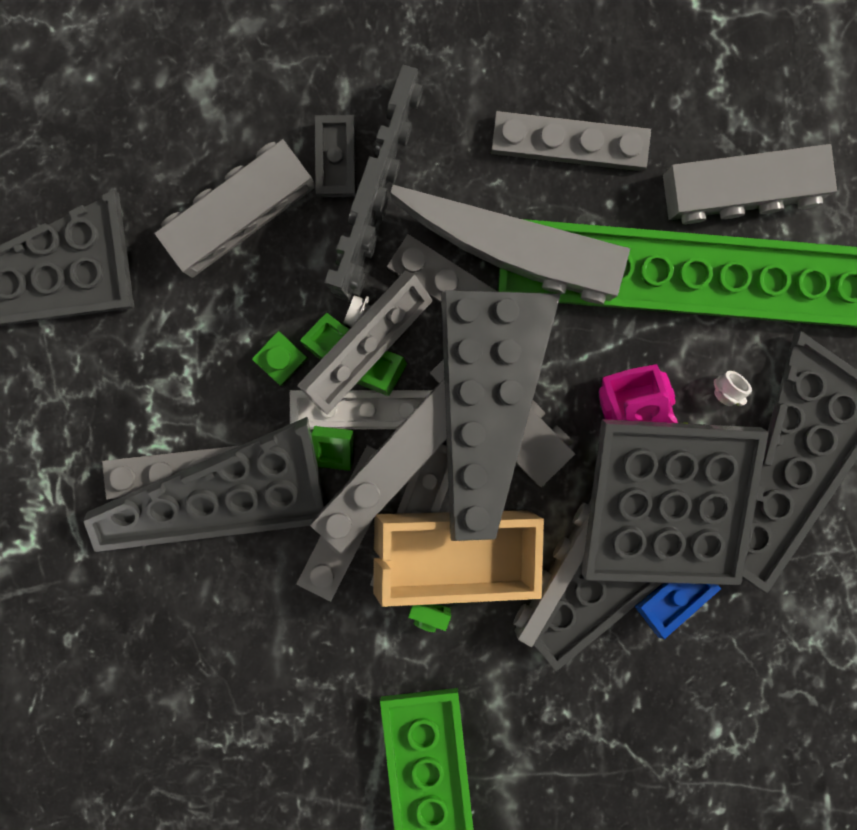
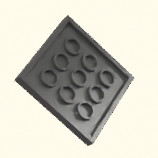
M602 419L582 565L584 579L592 581L741 585L769 432L762 427Z

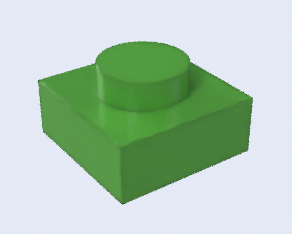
M326 313L300 341L307 350L321 360L349 329Z
M280 331L252 358L280 386H283L309 359Z
M386 351L356 384L389 397L407 362L404 357Z
M314 426L311 435L318 467L350 471L353 464V430Z
M441 604L410 605L408 618L413 619V624L425 631L435 632L436 628L446 631L451 618V609Z

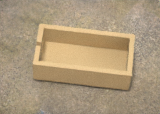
M528 510L503 511L496 539L451 541L450 512L377 514L374 517V551L380 558H374L373 594L382 607L542 599L544 519Z

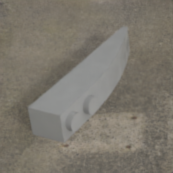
M392 185L391 198L393 203L425 227L457 247L499 268L543 283L542 289L549 292L565 294L567 289L582 293L580 299L594 304L603 305L605 300L611 301L618 296L631 248Z
M444 379L317 514L310 526L338 552L342 553L447 439Z

